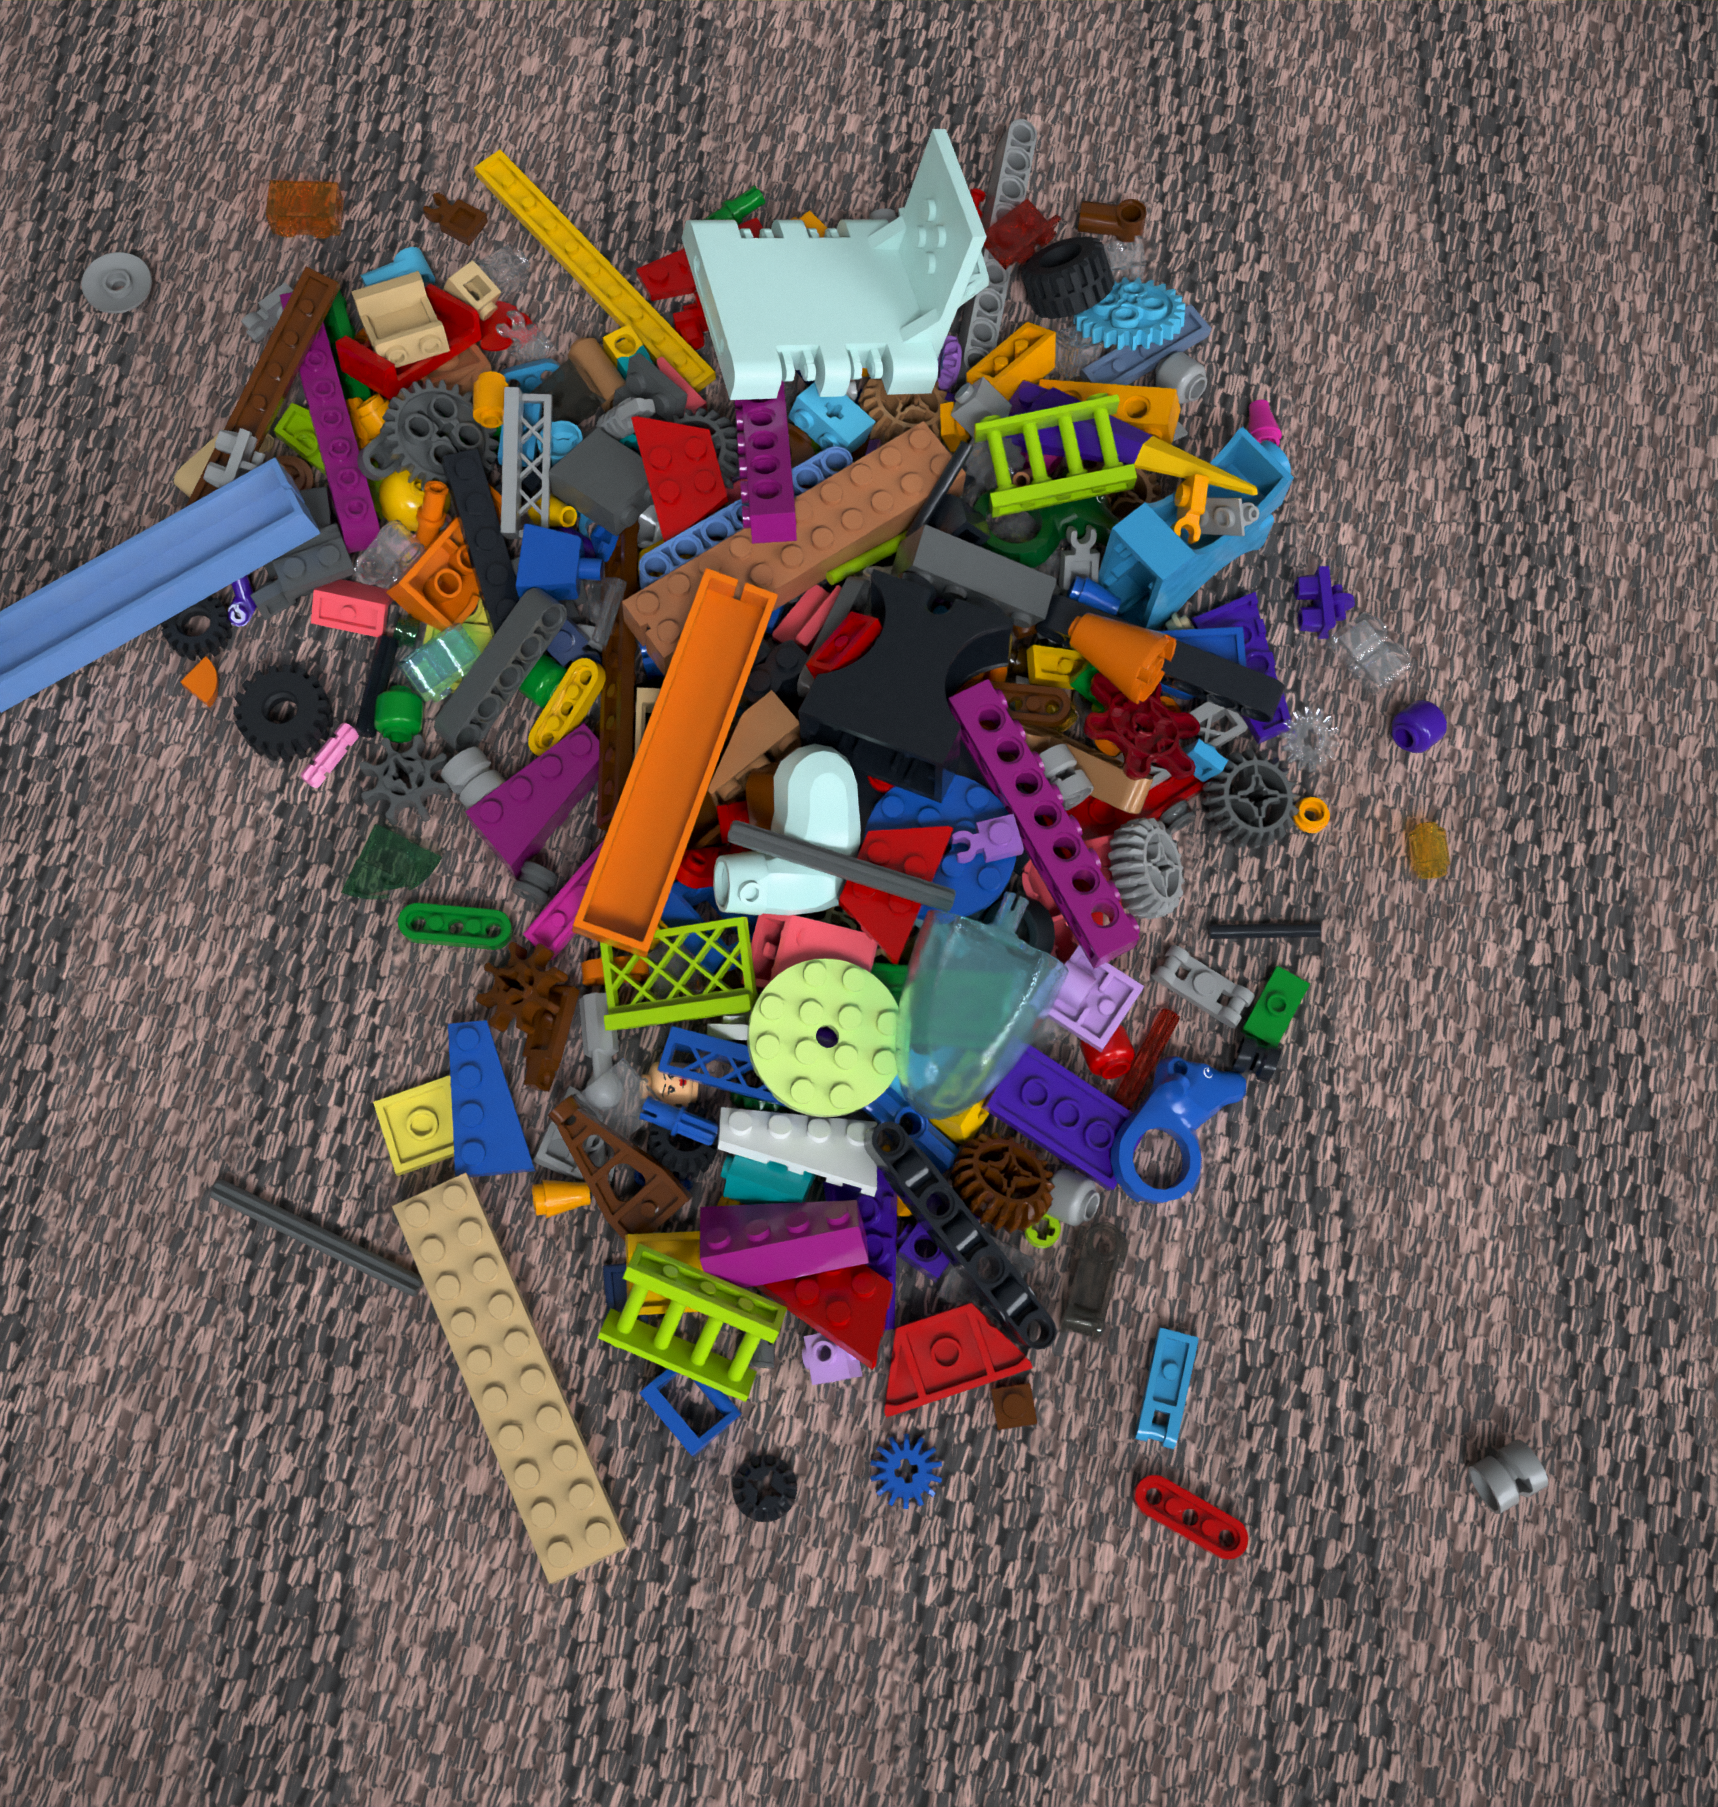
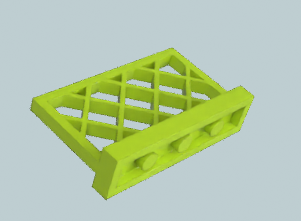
M747 917L656 930L653 939H660L670 947L659 964L648 955L646 958L634 954L624 969H622L614 962L612 946L600 942L609 1014L603 1015L605 1031L625 1030L751 1012L756 1000L760 996L756 990ZM737 927L739 943L730 953L716 941L725 928ZM715 930L711 936L705 933V931ZM692 933H696L706 941L695 959L680 947L687 936ZM678 936L675 942L668 937ZM712 947L727 958L716 975L700 964ZM675 953H678L690 963V966L680 980L665 970V967ZM740 953H741V961H740L739 959H737V957H738V955H739ZM640 958L655 969L644 985L629 975ZM732 964H735L743 971L745 988L732 989L721 980ZM696 969L711 980L704 992L697 995L685 986ZM660 974L675 985L668 997L660 1000L649 991ZM626 980L639 992L631 1004L619 1006L617 990ZM716 986H719L722 990H724L713 992ZM680 991L687 995L684 997H677ZM645 996L650 1000V1002L640 1003Z

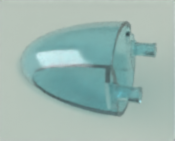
M1005 892L1001 906L995 913L996 916L993 923L988 925L944 911L929 910L926 912L906 970L897 1014L895 1061L901 1091L910 1107L924 1118L942 1120L960 1115L983 1100L1015 1067L1036 1037L1068 976L1069 969L1062 962L1050 954L1026 944L1025 941L1019 939L1018 935L1015 934L1025 909L1029 905V901L1020 896L1014 911H1011V906L1016 897L1015 893Z

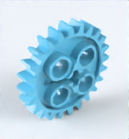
M1123 277L1122 282L1117 283L1115 281V285L1112 287L1113 290L1101 302L1088 310L1073 315V324H1076V331L1082 332V338L1092 337V344L1103 341L1104 348L1115 344L1117 345V350H1121L1124 346H1129L1132 351H1135L1137 345L1150 349V343L1153 342L1161 346L1163 339L1173 340V334H1180L1181 327H1184L1185 303L1182 302L1181 295H1175V289L1166 290V284L1154 286V280L1141 283V278H1136L1134 282H1129L1126 277Z

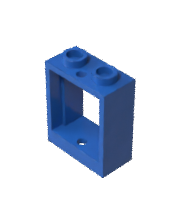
M679 881L673 884L661 916V920L668 928L706 923L692 908V906L706 900L724 920L747 917L750 943L752 942L758 915L721 912L716 904L713 887L694 889L683 885ZM731 927L738 935L737 927ZM713 930L705 931V933L709 936H711L714 932ZM696 933L689 934L683 942L684 946L694 957L698 955L706 943ZM720 937L716 941L730 953L739 943L737 941L727 946ZM712 947L701 964L715 975L727 958ZM740 953V954L738 955V957H737V959H739L740 961H741V953ZM732 964L728 971L734 970L737 966Z

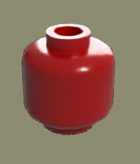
M1122 1025L1118 1026L1102 1052L1083 1040H1080L1079 1043L1089 1071L1097 1076H1102L1104 1079H1114L1127 1073L1135 1057L1134 1048Z

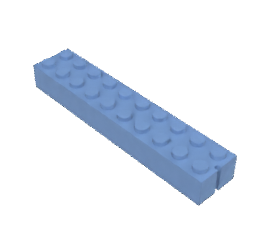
M276 457L0 611V712L6 711L319 535L321 532L309 509L304 504L305 501L293 478Z

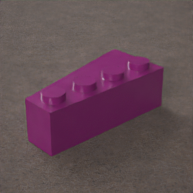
M583 723L465 811L473 829L516 880L522 874L521 867L526 861L530 862L540 852L548 838L558 826L560 827L571 810L598 781V738Z

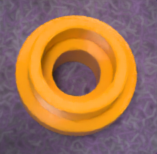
M1306 797L1295 805L1300 811L1297 815L1292 816L1300 830L1306 833H1317L1328 824L1330 819L1329 809L1321 799ZM1304 812H1314L1317 819L1315 821L1308 820Z

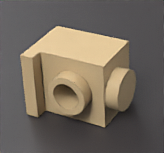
M473 260L449 277L443 288V291L474 307L482 321L488 319L498 308L495 303L501 291Z

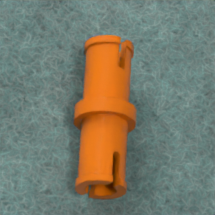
M432 480L425 484L423 503L417 510L418 528L414 545L420 551H423L433 541L445 523L446 514L444 506L449 489L446 484L440 481Z

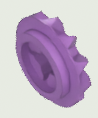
M948 335L938 357V376L936 382H939L938 390L948 392L951 386L955 385L959 375L962 349L958 343L957 336Z

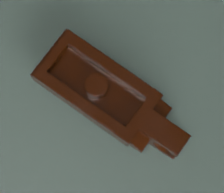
M553 985L549 990L548 999L560 1007L559 1012L554 1014L542 1007L534 1013L532 1023L535 1030L533 1034L527 1035L522 1054L526 1058L527 1068L523 1083L525 1086L536 1091H550L555 1078V1071L558 1070L562 1060L580 992L579 989L568 985Z

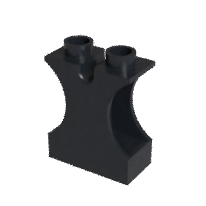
M873 569L871 573V617L878 618L883 630L874 646L859 660L842 669L816 676L798 710L801 747L813 744L833 747L848 759L853 771L942 803L959 768L961 726L950 711L948 698L954 696L958 689L975 676L992 669L1008 667L1011 659L1014 618L1006 616L1004 611L994 602L981 597H971L966 601L955 599L948 612L940 615L933 614L932 605L937 597V592L928 580L914 573L905 572L895 577Z

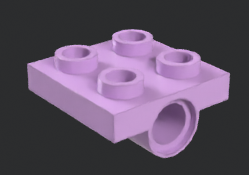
M1079 945L1053 980L1036 1010L1102 1052L1142 992L1144 986L1107 962L1093 969Z

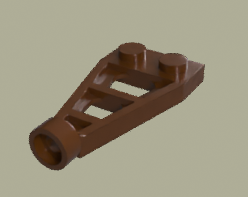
M572 1095L568 1096L548 1114L549 1118L557 1125V1129L606 1221L624 1241L627 1234L653 1233L693 1197L670 1170L588 1113ZM574 1115L576 1121L574 1124L569 1125L567 1120ZM590 1135L600 1136L614 1149V1156L602 1167L595 1166L583 1148L584 1141ZM621 1163L630 1165L645 1178L643 1189L628 1201H621L616 1197L608 1180L610 1170Z

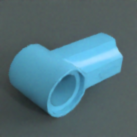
M417 247L405 248L396 254L394 262L360 275L365 287L419 271L423 283L431 282L433 285L435 283V277L422 251Z

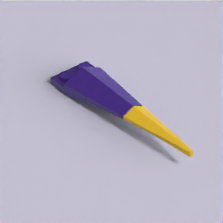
M1023 380L1009 400L1012 407L1008 417L1083 401L1054 387L1049 390ZM1109 415L1118 459L1124 466L1134 464L1137 469L1185 479L1190 478L1194 474L1209 477V485L1252 496L1258 495L1255 485ZM1095 419L1073 422L1081 459L1104 463ZM1059 426L1039 429L1038 435L1043 455L1066 457ZM1023 433L1002 437L1005 447L1027 453Z

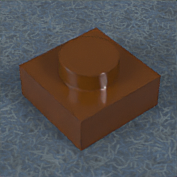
M1030 1383L990 1390L997 1431L1037 1424Z

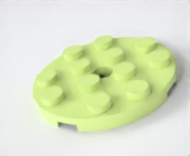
M826 958L813 959L787 968L764 988L756 1000L749 1018L747 1045L749 1057L756 1075L760 1077L764 1085L773 1094L772 1096L779 1102L806 1115L837 1117L864 1108L876 1100L890 1086L902 1063L905 1049V1028L900 1009L894 997L886 986L873 974L847 961ZM828 1026V1028L835 1032L836 1038H838L835 1046L825 1048L818 1043L816 1033L819 1028Z

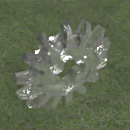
M1305 707V717L1296 710L1293 714L1297 721L1292 722L1286 719L1284 723L1290 730L1289 733L1281 732L1280 737L1288 739V744L1281 746L1282 752L1291 751L1292 755L1287 759L1289 764L1296 759L1299 760L1297 770L1302 771L1306 764L1309 763V772H1315L1317 762L1325 769L1327 767L1325 755L1332 760L1336 757L1329 747L1340 746V742L1330 740V736L1337 734L1339 728L1328 730L1333 717L1328 716L1322 721L1324 713L1321 708L1317 709L1315 717L1311 707ZM1309 729L1312 734H1318L1319 740L1314 744L1315 749H1312L1311 745L1304 744V739L1308 737Z

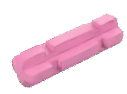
M345 722L341 723L334 732L336 736L334 738L330 737L312 759L314 761L313 765L308 764L303 770L301 777L307 784L318 788L326 779L324 774L326 772L331 773L348 750L345 748L348 745L351 747L358 739L359 735L351 725Z

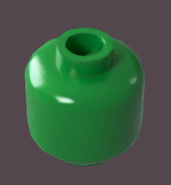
M542 655L519 687V691L540 708H545L566 674L567 669L550 656Z
M401 685L392 686L389 691H384L378 695L375 701L374 726L382 734L383 738H389L390 742L405 743L411 741L412 737L421 732L424 703L421 697L412 693L409 687Z

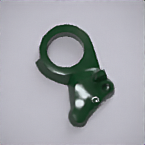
M1065 468L1060 479L1067 478L1068 468ZM998 487L990 489L979 497L974 506V509L982 513L985 518L990 514V493H994ZM1101 495L1025 511L1035 519L1038 525L1039 534L1035 538L1020 544L1008 543L997 538L990 531L991 538L980 547L1027 567L1035 568L1046 562L1056 550L1060 541L1066 538L1068 526H1073L1077 530V539H1082L1086 534V525H1091L1097 533L1096 542L1107 547L1112 527L1121 520L1114 515L1106 496Z

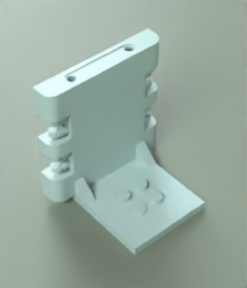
M932 129L903 214L890 223L886 219H842L839 221L837 229L827 228L824 238H820L815 228H806L802 220H774L771 229L762 228L759 238H753L751 230L749 228H741L739 230L735 220H687L683 230L682 241L729 399H775L780 389L781 380L783 382H792L795 370H800L804 381H815L819 397L845 396L850 379L858 380L862 378V368H867L871 379L882 378L887 395L932 393L938 376L937 359L987 236L946 129Z

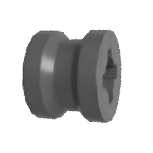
M526 861L521 867L522 876L520 880L514 882L511 890L517 896L543 906L548 900L547 891L549 887L556 884L558 877L549 869Z

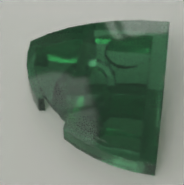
M376 823L341 893L356 898L372 900L386 899L390 896V894L372 895V893L408 887L407 889L410 891L433 873L443 856Z

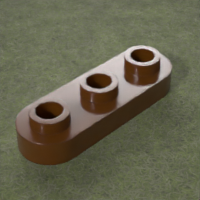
M985 680L971 681L963 687L962 691ZM990 681L994 689L999 688L1004 694L1008 704L1006 710L1013 721L1018 720L1020 724L1056 727L1065 723L1070 716V699L1067 693L1060 688ZM1014 701H1019L1023 705L1019 710H1011L1009 708L1010 704ZM1050 705H1057L1059 711L1055 714H1049L1046 712V708Z

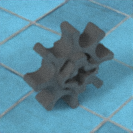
M415 735L413 746L410 750L403 753L394 751L389 738L382 739L381 744L388 753L386 761L380 765H371L366 761L360 763V768L365 776L378 778V784L375 788L361 794L363 801L369 807L379 800L390 801V808L385 815L391 825L398 823L399 813L407 807L418 809L421 819L424 822L429 821L431 817L424 807L426 798L433 794H439L445 798H450L452 795L447 783L433 781L435 773L443 769L449 762L446 754L441 753L431 760L421 758V753L426 747L421 735ZM400 770H403L406 776L408 775L410 778L411 789H408L401 780Z

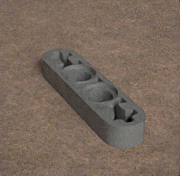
M849 576L846 579L806 663L850 612L864 613L871 595V583L869 580ZM804 665L797 684L798 695L802 698L806 697L815 680L806 665Z

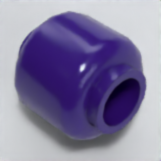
M1426 700L1414 701L1396 714L1392 721V736L1395 743L1401 749L1412 753L1425 752L1440 741L1447 731V721L1441 709L1434 703Z

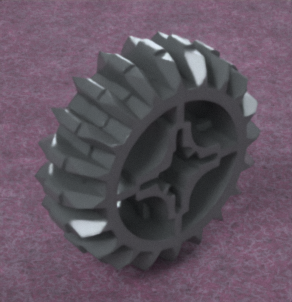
M699 407L696 414L691 410L685 409L684 418L682 419L677 415H673L674 423L710 430L724 485L729 489H733V483L730 479L732 477H740V471L736 466H739V457H743V455L738 454L737 433L740 432H737V428L732 426V422L727 417H721L713 409L708 413L704 408Z
M1247 749L1242 753L1233 752L1228 755V762L1223 771L1210 778L1211 782L1203 785L1202 789L1209 796L1203 798L1201 803L1210 806L1211 810L1205 814L1204 818H1214L1216 823L1211 831L1223 830L1222 841L1228 842L1234 839V846L1238 848L1244 847L1246 844L1248 849H1256L1260 845L1267 847L1273 844L1274 839H1282L1286 835L1285 830L1293 827L1295 823L1291 817L1297 815L1300 810L1292 805V802L1299 800L1301 795L1292 793L1291 788L1298 781H1288L1286 775L1289 773L1290 768L1284 767L1279 769L1280 758L1273 757L1268 760L1267 751H1260L1255 754L1253 749ZM1239 772V781H1236V791L1229 794L1231 782ZM1251 796V797H1252V800H1260V801L1257 802V803H1254V801H1253V802H1250L1248 797ZM1268 805H1272L1270 816L1263 825L1262 819L1265 818V809Z

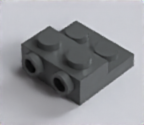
M639 353L629 358L626 384L615 390L613 407L629 397L643 398L645 400L653 399L656 412L650 419L674 423L673 415H677L680 419L684 418L688 394Z

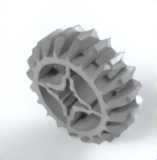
M1155 818L1135 819L1121 824L1120 829L1114 830V839L1110 840L1112 852L1108 853V857L1111 860V867L1108 870L1112 872V882L1119 891L1123 909H1128L1129 913L1137 916L1139 919L1146 918L1148 920L1173 913L1174 908L1179 906V897L1183 896L1181 885L1184 884L1185 880L1182 877V869L1184 867L1180 862L1182 854L1177 851V841L1172 840V832L1170 829H1165L1163 822L1156 821Z

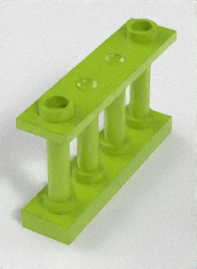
M1098 393L1088 397L1083 402L1001 418L1000 415H992L981 419L980 423H976L974 426L975 443L988 440L998 486L994 493H990L989 497L991 518L1133 489L1137 479L1134 464L1124 466L1122 462H1119L1109 415L1117 413L1120 402L1118 394L1108 396L1107 393ZM1094 418L1105 466L1102 467L1101 471L1088 473L1087 470L1083 469L1073 422ZM1059 426L1069 473L1066 475L1067 478L1052 480L1051 477H1048L1038 435L1039 429ZM1023 433L1033 481L1031 485L1017 488L1011 481L1002 437Z
M638 1243L622 1278L634 1283L622 1313L610 1308L597 1338L610 1343L614 1347L624 1349L719 1390L728 1396H733L746 1402L757 1371L748 1368V1365L761 1339L774 1344L780 1332L787 1307ZM649 1290L671 1299L659 1329L637 1320ZM686 1306L708 1315L696 1345L674 1336ZM723 1323L746 1332L733 1361L711 1352Z

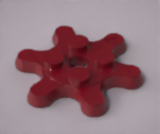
M1101 673L1093 676L1090 691L1103 705L1105 713L1092 712L1087 715L1083 726L1084 733L1092 740H1108L1113 742L1122 751L1124 756L1123 772L1129 779L1136 781L1148 776L1151 771V762L1163 766L1171 776L1178 780L1188 778L1194 774L1196 769L1194 761L1181 749L1179 739H1189L1196 736L1200 732V724L1193 715L1186 712L1174 713L1162 704L1160 699L1162 686L1160 682L1144 702L1139 700V704H1136L1128 699ZM1137 723L1140 724L1146 730V732L1142 730H1139L1137 732L1135 730L1137 728Z

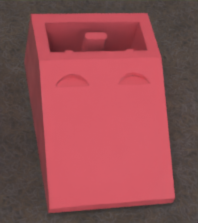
M763 913L758 915L751 942L756 990L762 992L771 980L787 968L813 959L826 958L847 961L871 973L878 944L874 939L871 940L861 931L796 915L787 916ZM742 977V981H741V984H743V985H744V977Z

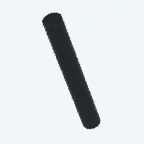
M961 440L906 532L905 537H908L923 525L929 524L974 447Z
M1320 922L1208 924L1207 927L1208 939L1321 936Z

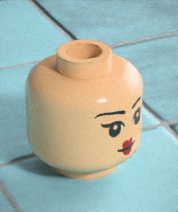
M654 1062L651 1065L648 1075H641V1098H647L650 1095L672 1106L682 1104V1106L687 1108L689 1103H695L697 1100L698 1083L659 1072L657 1069L660 1062ZM684 1062L670 1063L671 1066L682 1069L688 1066Z

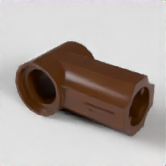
M1126 199L1119 205L1082 201L1078 232L1116 236L1123 243H1136L1142 238L1147 214L1146 207L1141 201L1136 199Z

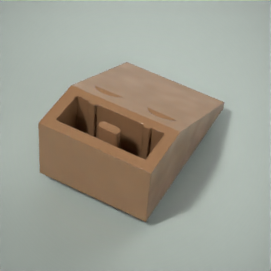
M772 690L741 715L708 788L716 810V806L746 800L747 779L754 770L785 759L801 747L799 721Z

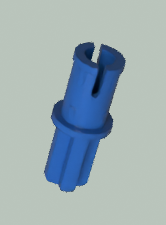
M650 1095L645 1100L642 1107L644 1111H641L639 1116L640 1120H646L671 1131L672 1136H676L678 1133L708 1146L712 1145L719 1130L717 1123L687 1112V1107L682 1106L680 1109L657 1100Z

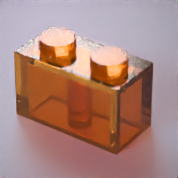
M269 180L265 215L273 234L286 238H291L295 235H313L321 239L328 238L329 236H341L344 200L338 182Z

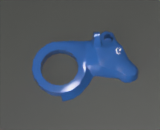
M1168 1056L1159 1061L1150 1093L1134 1113L1122 1124L1114 1138L1111 1149V1165L1115 1179L1127 1196L1136 1202L1144 1201L1160 1204L1179 1199L1188 1191L1191 1194L1194 1192L1200 1180L1203 1166L1196 1130L1222 1107L1237 1103L1244 1098L1247 1085L1246 1079L1236 1071H1219L1207 1064L1187 1061L1178 1056ZM1151 1129L1162 1130L1172 1136L1179 1145L1183 1158L1182 1170L1177 1180L1165 1189L1152 1188L1144 1183L1136 1173L1133 1163L1134 1147L1139 1137Z

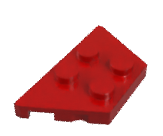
M639 416L631 417L665 543L703 521L708 514L716 512L726 504L728 497L709 429Z
M939 826L868 831L857 859L932 882L954 828ZM847 880L839 898V905L851 918H854L860 924L863 932L871 940L874 939L884 950L887 958L892 963L898 965L923 904Z
M865 1264L755 1286L778 1304L787 1307L788 1311L868 1368L874 1369L877 1364V1353L881 1336L883 1337L886 1325L887 1310L890 1307L893 1294V1284Z
M970 1301L896 1326L884 1413L887 1418L1032 1369L1033 1367L1031 1361Z

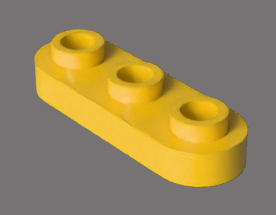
M581 658L571 664L529 733L528 745L535 755H542L579 727L605 684V671L599 663L588 658ZM573 706L572 711L568 714L569 709ZM552 737H554V740L552 741V743H551L550 746H549V745H548L549 740H550Z

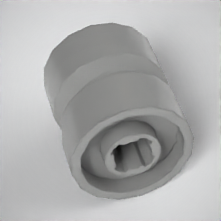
M1066 744L1055 745L1039 754L1045 768L1043 773L1050 784L1055 783L1062 794V805L1065 811L1077 806L1093 792L1094 786L1085 772L1081 769H1075L1077 760Z
M478 747L467 748L455 755L441 772L442 779L448 784L453 793L460 794L459 799L467 810L506 782L497 770L489 769L491 762Z
M1520 1439L1497 1451V1458L1487 1456L1468 1468L1471 1482L1483 1502L1495 1514H1501L1518 1504L1520 1500L1519 1495L1529 1498L1548 1486V1478L1541 1462L1532 1449Z

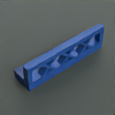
M671 1026L657 1069L659 1072L785 1106L772 1096L771 1092H767L769 1089L765 1085L756 1089L749 1087L745 1082L742 1074L749 1070L754 1071L749 1057L748 1046ZM675 1050L695 1055L697 1059L696 1062L683 1069L670 1065ZM715 1060L732 1065L734 1071L719 1079L710 1075L705 1064ZM701 1067L704 1074L693 1071ZM738 1077L741 1084L730 1081Z

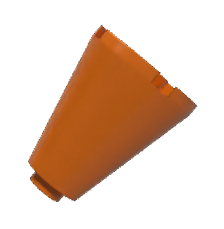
M1086 613L1083 617L1077 616L1068 631V635L1071 637L1070 645L1128 699L1136 704H1139V700L1144 702L1155 690L1165 674L1161 670L1164 658L1171 661L1176 648V639L1168 634L1092 613Z

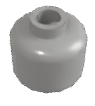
M1176 352L1163 358L1156 367V387L1176 389L1179 404L1195 401L1205 391L1207 386L1205 367L1183 352Z
M1068 1169L1056 1171L1049 1179V1182L1055 1188L1049 1192L1053 1200L1046 1214L1071 1226H1077L1084 1221H1090L1095 1215L1100 1202V1195L1096 1192L1095 1183L1091 1179Z

